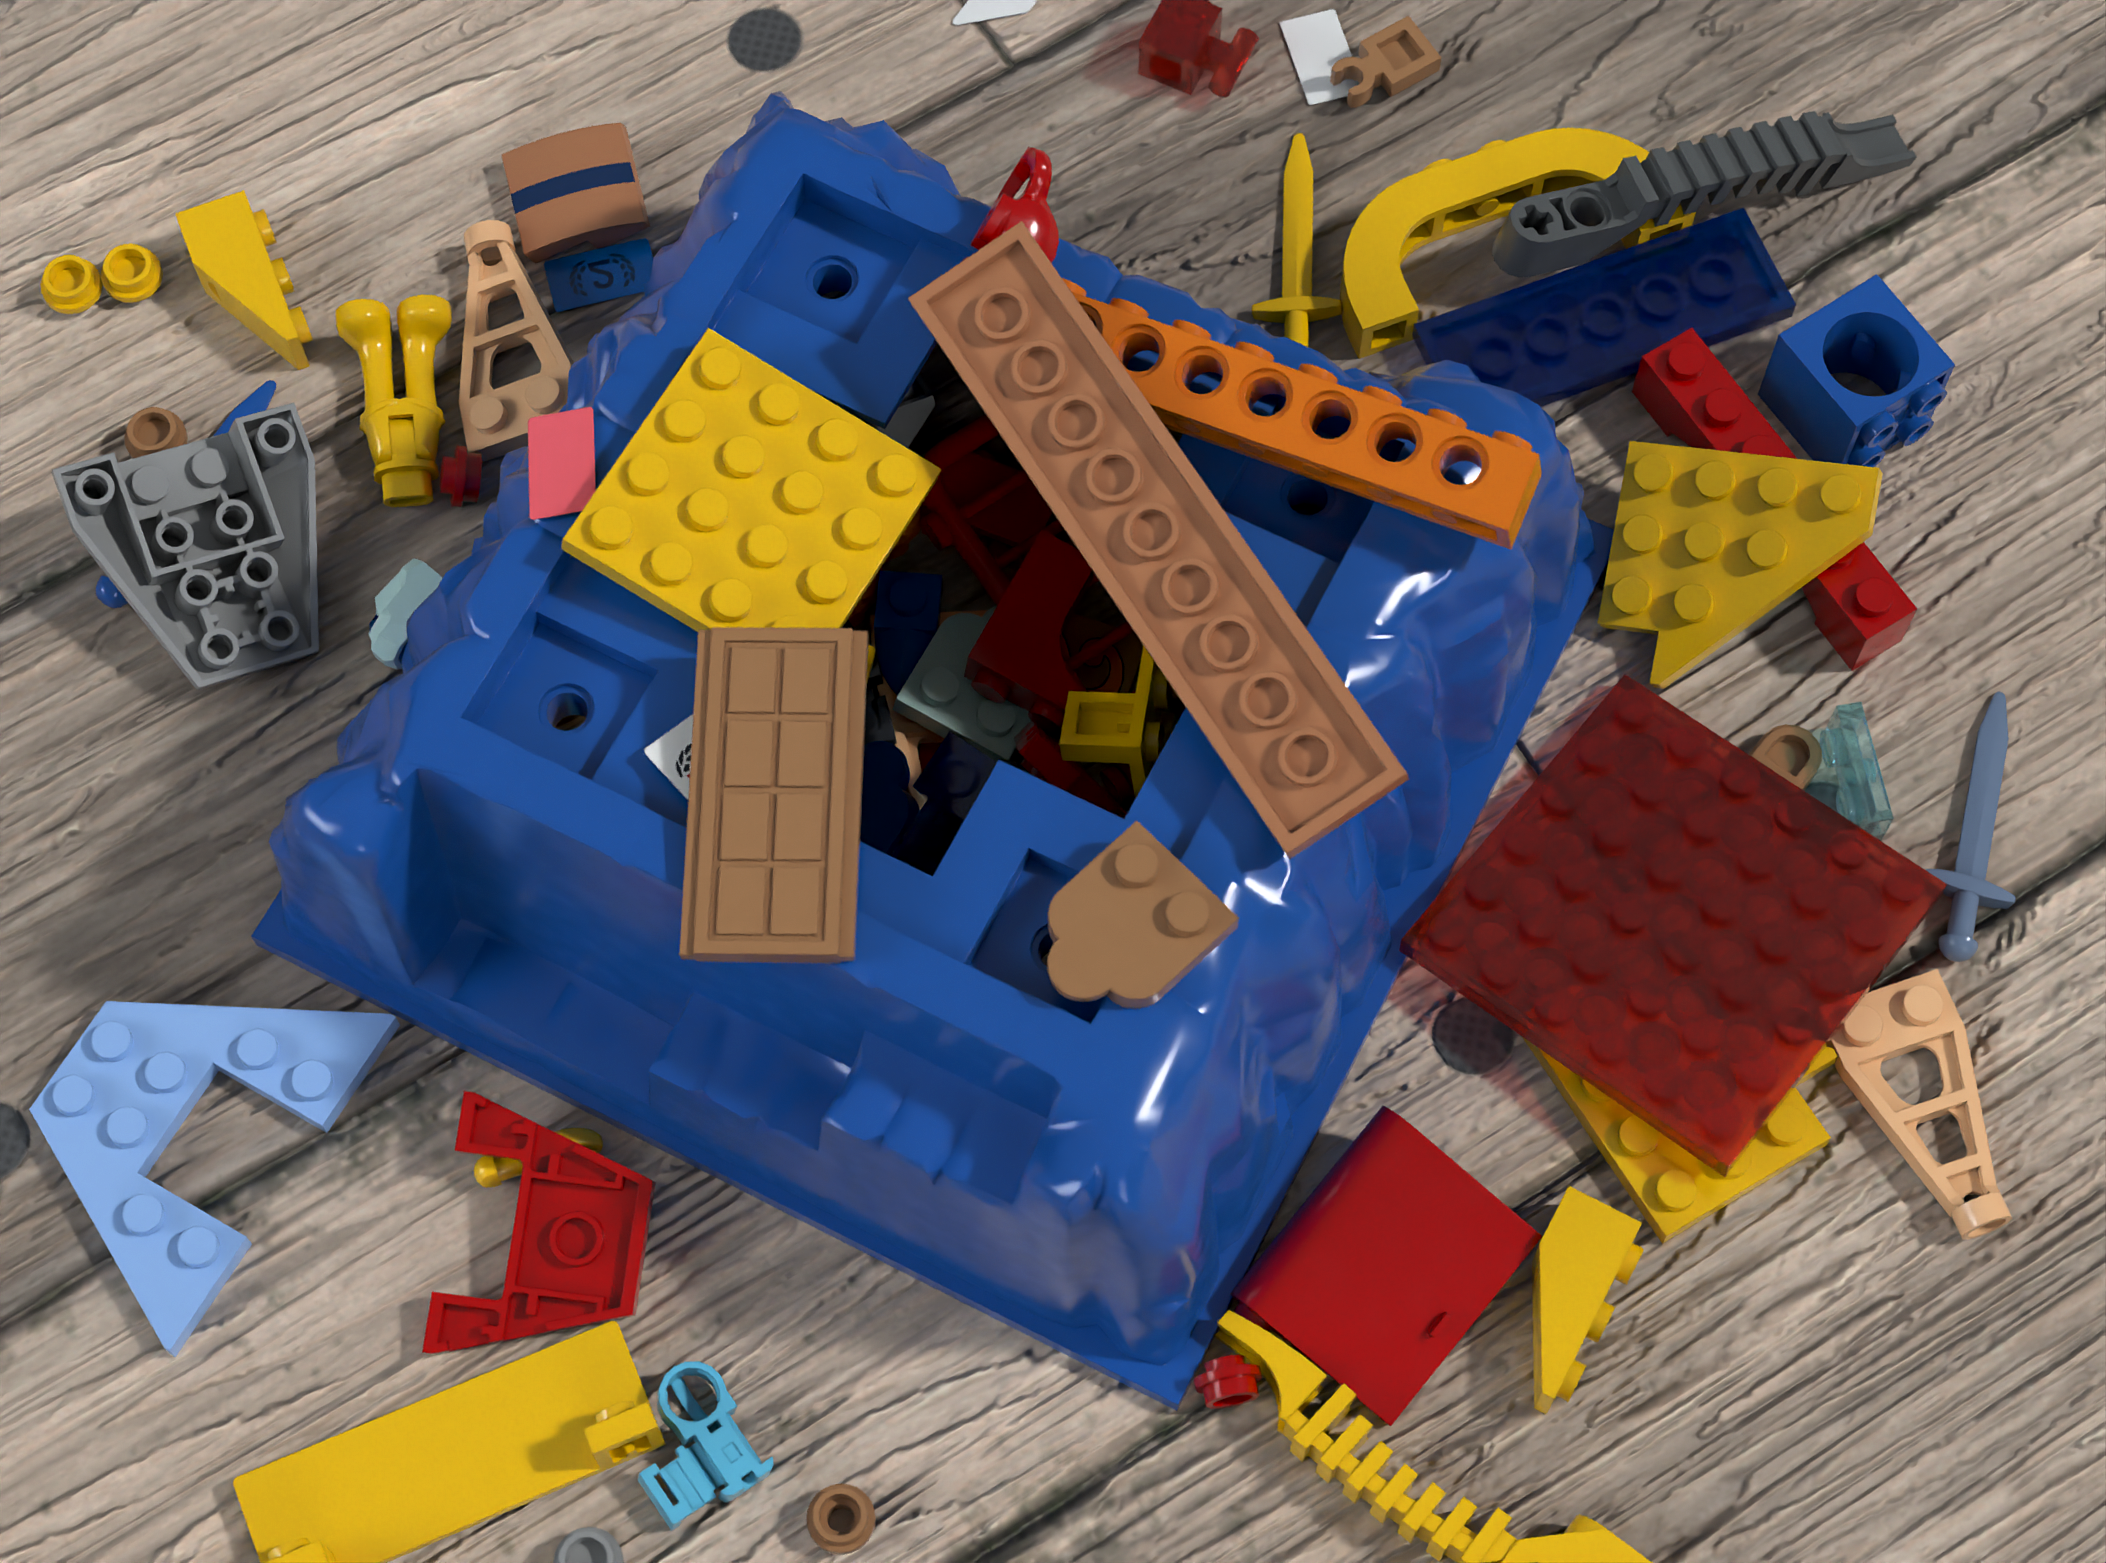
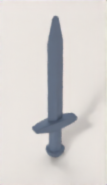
M2002 692L1994 694L1977 733L1954 871L1926 869L1920 875V882L1952 898L1947 934L1939 938V948L1947 959L1954 962H1963L1972 958L1978 949V943L1973 939L1978 906L2008 909L2015 903L2016 899L2008 891L1985 880L2008 746L2006 697Z

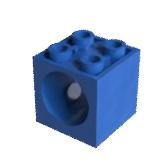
M1876 274L1778 335L1757 395L1813 461L1875 467L1884 458L1886 450L1899 442H1902L1904 446H1909L1922 438L1934 424V421L1931 419L1936 407L1947 395L1945 387L1955 364ZM1853 373L1863 376L1877 384L1886 395L1865 396L1854 393L1841 386L1831 374Z

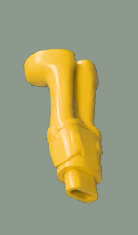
M423 294L408 297L398 305L396 313L404 361L406 398L397 399L394 398L393 334L389 308L384 303L373 299L347 301L336 309V328L339 336L357 351L362 366L365 411L360 415L359 429L367 436L370 453L375 464L374 481L382 484L383 503L388 507L427 505L433 501L432 481L439 477L438 465L436 464L439 431L442 425L445 424L442 409L437 406L435 394L434 357L436 346L450 329L452 321L451 306L442 297Z

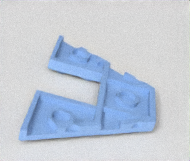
M106 1001L30 1107V1112L163 1347L172 1356H177L252 1243L243 1234L147 1179V1174L219 1071L328 1133L399 1028L400 1024L394 1015L387 1013Z

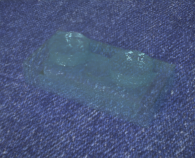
M1862 702L1838 705L1826 729L1822 730L1820 734V747L1824 763L1827 768H1835L1840 786L1836 791L1838 816L1843 826H1851L1856 846L1880 843L1894 817Z

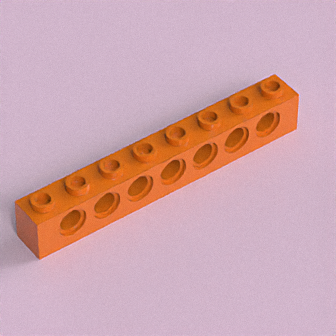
M1062 278L1166 428L1512 550L1542 475L1540 456L1538 453L1531 451L1532 445L1526 440L1503 431H1494L1492 437L1466 429L1467 423L1462 418L1441 409L1430 408L1427 414L1401 406L1402 400L1399 397L1378 387L1365 386L1363 391L1360 392L1337 384L1338 378L1335 375L1311 364H1300L1298 370L1273 362L1274 356L1270 352L1251 343L1240 341L1236 343L1234 348L1210 340L1211 334L1208 331L1188 321L1174 320L1172 326L1152 320L1148 318L1149 314L1145 309L1124 299L1112 298L1109 304L1086 297L1087 292L1082 287ZM1151 350L1159 353L1157 362L1150 369L1142 372H1134L1127 369L1128 362L1138 352ZM1214 372L1223 376L1219 386L1210 393L1196 394L1189 390L1192 381L1202 373ZM1277 394L1286 398L1284 407L1275 415L1263 417L1252 412L1257 400L1265 395ZM1340 416L1351 422L1348 430L1338 438L1324 439L1315 434L1318 425L1326 418ZM1393 439H1406L1416 445L1413 453L1403 461L1390 462L1379 456L1382 447ZM1469 461L1479 466L1481 471L1474 481L1465 485H1455L1444 478L1446 470L1454 463Z

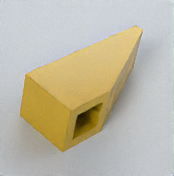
M243 190L175 213L191 260L205 293L297 370L310 367L302 344L313 341L301 306L289 310L284 295L295 292L283 258L270 260L266 247L277 242L265 210L252 212Z
M1568 1186L1532 1259L1534 1409L1544 1414H1547L1556 1396L1569 1402L1587 1366L1575 1360V1357L1585 1337L1598 1343L1615 1309V1306L1605 1302L1604 1299L1614 1279L1627 1285L1644 1251V1248L1632 1243L1642 1222L1571 1186Z

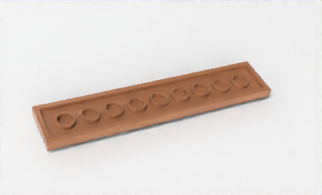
M1022 221L908 298L919 317L1289 859L1409 780L1402 765Z

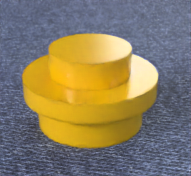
M132 243L122 244L113 248L106 255L101 269V281L107 293L114 299L127 303L139 302L153 295L159 288L163 278V270L157 256L150 250Z
M63 255L55 258L46 266L40 288L46 303L53 310L63 314H76L89 309L98 301L102 293L103 283L101 275L94 264L79 256Z

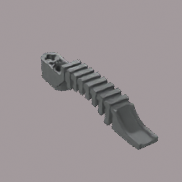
M1815 111L1803 113L1797 121H1794L1792 116L1780 117L1773 126H1769L1767 121L1754 123L1750 130L1744 132L1742 127L1732 128L1721 138L1716 133L1703 135L1698 144L1693 145L1691 140L1678 142L1672 151L1666 152L1664 147L1652 149L1642 162H1639L1637 156L1623 158L1616 172L1605 180L1531 196L1517 201L1510 210L1493 243L1492 255L1499 268L1509 275L1521 278L1545 274L1589 262L1591 258L1645 224L1648 219L1653 218L1655 227L1668 224L1679 204H1681L1683 215L1696 212L1706 195L1710 205L1723 203L1731 189H1733L1736 199L1748 196L1755 185L1758 195L1770 193L1776 185L1778 194L1791 192L1795 188L1796 196L1809 194L1818 181L1822 189L1862 181L1908 167L1917 156L1913 150L1909 151L1894 126L1897 122L1894 115L1858 123L1843 124L1835 122L1829 112L1818 116Z

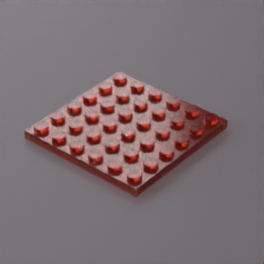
M1624 674L1401 939L1399 951L1723 1177H1726L1939 901L1947 884Z

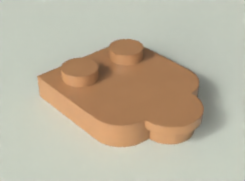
M1135 821L1053 897L1048 912V930L1054 945L1048 956V975L1054 988L1071 1000L1089 1002L1106 995L1120 1006L1133 1009L1145 1008L1159 1001L1237 929L1239 917L1138 821Z

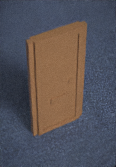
M712 627L711 630H698L679 954L681 959H693L697 962L841 963V961H855L868 660L867 631H853V628Z

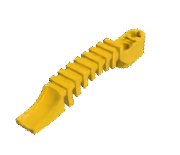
M1230 1310L1217 1322L1220 1330L1215 1335V1338L1238 1355H1243L1250 1364H1256L1261 1367L1262 1375L1268 1382L1276 1400L1278 1411L1277 1430L1292 1442L1290 1452L1302 1462L1308 1456L1318 1464L1316 1473L1327 1483L1335 1477L1344 1484L1342 1493L1354 1504L1362 1498L1372 1505L1369 1513L1382 1524L1387 1518L1399 1524L1397 1533L1411 1543L1415 1537H1418L1428 1543L1426 1552L1436 1560L1440 1561L1446 1555L1457 1563H1652L1598 1522L1580 1514L1575 1516L1563 1534L1518 1540L1505 1531L1512 1517L1499 1507L1478 1535L1468 1529L1466 1526L1471 1521L1477 1506L1464 1496L1446 1520L1440 1518L1434 1513L1441 1506L1439 1504L1446 1492L1432 1482L1416 1502L1408 1497L1407 1494L1413 1488L1412 1484L1418 1473L1404 1463L1389 1482L1380 1477L1382 1472L1388 1467L1389 1464L1387 1462L1394 1452L1381 1440L1362 1462L1354 1457V1454L1369 1439L1367 1434L1373 1426L1361 1414L1358 1415L1336 1441H1333L1328 1436L1352 1410L1350 1405L1357 1394L1347 1385L1343 1384L1308 1420L1302 1412L1322 1392L1324 1387L1320 1384L1326 1379L1327 1375L1285 1342Z

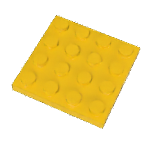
M708 328L564 536L561 549L697 632L698 630H711L712 627L842 628L938 480L942 469Z

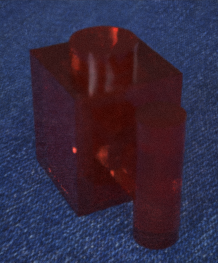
M1161 0L1139 40L1138 74L1192 95L1203 72L1207 69L1214 72L1208 84L1209 90L1213 94L1225 98L1230 95L1259 38L1252 30L1239 28L1231 43L1220 40L1222 8L1213 5L1209 0Z

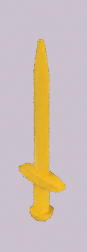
M1297 133L1293 137L1284 170L1282 297L1253 304L1251 311L1253 318L1256 320L1285 323L1284 337L1308 347L1309 322L1340 315L1342 313V304L1338 299L1312 296L1313 168L1305 137L1302 133Z

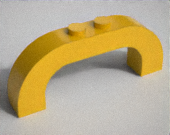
M1554 128L1527 134L1507 142L1505 140H1495L1485 144L1477 152L1455 160H1437L1426 166L1422 171L1407 176L1387 187L1359 215L1350 232L1344 254L1339 297L1342 304L1341 317L1347 336L1358 359L1414 340L1419 308L1403 278L1400 267L1415 250L1428 243L1508 216L1515 203L1524 198L1605 180L1616 172L1623 158L1637 156L1639 162H1642L1646 159L1649 152L1629 140L1603 131L1586 128ZM1679 204L1668 224L1655 227L1653 218L1648 219L1645 224L1623 237L1621 241L1632 262L1686 244L1696 212L1683 215L1681 204Z

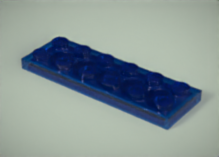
M1743 207L1414 324L1412 337L1426 365L1444 360L1467 365L1482 383L1516 392L1543 407L1637 373L1643 355L1691 327L1709 347L1792 317L1796 303Z

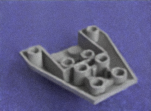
M294 402L236 418L227 433L118 463L113 452L52 469L51 473L72 532L196 690L312 656L319 652L315 459Z

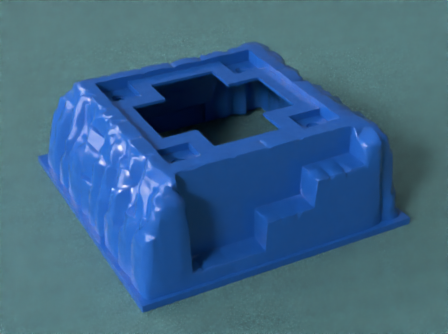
M782 91L771 93L760 110L753 115L746 134L726 149L706 173L699 190V202L696 204L682 235L675 243L663 246L655 255L650 281L643 285L645 296L619 318L618 322L604 326L600 333H596L588 343L587 355L574 362L570 368L567 403L559 412L586 407L593 408L596 490L708 328L848 413L886 429L937 344L908 298L961 263L966 256L970 257L978 251L970 246V243L990 211L991 206L973 198L961 196L945 165L917 149H912L884 120L857 127H852L842 117L823 121L802 110L794 109L791 101ZM1059 238L1056 257L1052 265L1061 278L1082 287L1087 292L1086 297L1109 304L1112 298L1130 301L1145 309L1149 314L1148 318L1172 326L1174 320L1191 322L1211 334L1210 340L1233 348L1240 341L1257 345L1274 356L1273 362L1298 370L1300 364H1311L1335 375L1338 378L1337 384L1360 392L1363 391L1365 386L1384 389L1402 400L1401 406L1423 414H1427L1430 408L1450 412L1467 423L1466 429L1492 437L1494 431L1511 433L1529 442L1532 445L1531 451L1539 454L1542 475L1511 550L1183 434L1178 442V446L1402 765L1409 780L1289 859L1187 708H1185L1125 819L998 760L933 876L860 842L855 961H841V963L697 962L693 959H681L679 954L688 800L649 759L644 750L694 714L698 632L561 549L564 536L581 512L536 520L530 518L528 446H524L506 453L500 465V485L497 501L490 504L484 515L483 537L474 539L471 556L447 571L438 587L414 610L406 621L408 642L402 656L403 674L383 683L373 699L339 735L336 745L339 765L329 768L316 778L309 779L305 786L286 798L284 817L280 824L273 829L269 839V844L281 876V890L251 937L257 946L1178 1411L1220 1328L1217 1322L1229 1310L1234 1301L1230 1293L1249 1271L1608 566L1614 530L1587 518L1585 512L1581 509L1584 490L1582 484L1577 483L1575 480L1568 448L1556 437L1555 421L1537 403L1507 389L1482 383L1469 366L1444 360L1418 367L1399 377L1375 372L1366 373L1357 368L1343 371L1317 350H1313L1286 337L1272 336L1258 324H1249L1230 318L1220 308H1200L1191 295L1183 290L1142 275H1122L1109 257L1083 249ZM832 291L846 293L837 299L822 297L824 294ZM1151 350L1138 352L1128 362L1127 369L1134 372L1146 371L1157 362L1159 353ZM1214 372L1202 373L1192 381L1189 390L1196 394L1210 393L1219 386L1223 376ZM1277 394L1265 395L1257 400L1252 412L1263 417L1275 415L1284 407L1286 398ZM1332 416L1326 418L1318 425L1315 434L1324 439H1335L1342 436L1348 430L1351 422L1344 417ZM1393 439L1382 447L1379 456L1390 462L1403 461L1413 453L1416 445L1406 439ZM1460 461L1454 463L1446 470L1444 478L1452 484L1465 485L1474 481L1481 469L1472 462ZM1303 503L1311 504L1317 507L1320 512L1314 515H1302L1295 512L1291 507ZM569 715H581L586 718L581 726L573 730L563 731L555 728L561 719ZM1135 821H1138L1239 917L1238 927L1153 1005L1138 1009L1126 1008L1116 1004L1106 995L1089 1002L1071 1000L1054 988L1048 975V968L1041 961L1054 945L1048 930L1050 903L1060 889Z

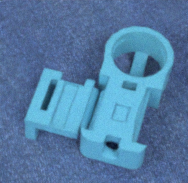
M686 1361L674 1366L663 1377L657 1394V1410L659 1415L682 1444L675 1449L678 1458L662 1469H659L656 1463L640 1472L638 1476V1482L671 1531L680 1526L682 1520L715 1499L717 1495L714 1490L723 1484L726 1488L720 1491L718 1498L723 1502H730L767 1478L773 1467V1458L771 1457L762 1463L731 1418V1415L736 1411L737 1404L726 1390L721 1375L712 1366L699 1361ZM683 1376H698L705 1379L714 1388L717 1395V1407L709 1417L694 1399L682 1378ZM669 1386H671L681 1405L693 1421L682 1419L671 1410L668 1403V1392L666 1391ZM692 1441H695V1443L691 1447H688L687 1449L684 1448ZM658 1474L678 1502L676 1505L673 1506L654 1478Z

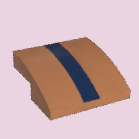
M621 122L584 127L559 133L501 154L523 252L534 263L541 262L587 240L597 249H601L650 227L627 129Z

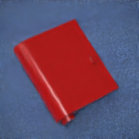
M1382 1106L1230 1293L1239 1303L1232 1312L1268 1332L1271 1329L1288 1340L1341 1386L1343 1384L1347 1385L1357 1394L1356 1399L1387 1425L1392 1426L1543 1236L1409 1122L1391 1109Z

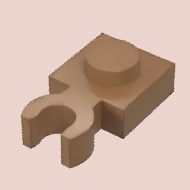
M1408 15L1360 41L1358 53L1360 58L1346 57L1337 61L1331 68L1330 82L1333 86L1347 79L1359 82L1358 85L1348 90L1347 97L1349 107L1356 108L1367 103L1372 96L1373 89L1380 85L1392 97L1438 72L1442 57Z

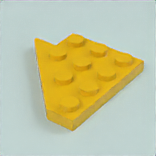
M1629 441L1598 624L1603 628L1658 635L1650 684L1655 688H1666L1871 537L1883 473L1877 467Z
M1571 987L1517 1020L1516 1029L1662 1244L1825 1147L1831 1139L1796 1089V1086L1835 1063L1838 1055L1831 1047L1576 987Z

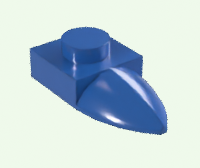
M880 571L874 619L875 649L881 673L896 696L900 693L939 628L943 592L942 575Z

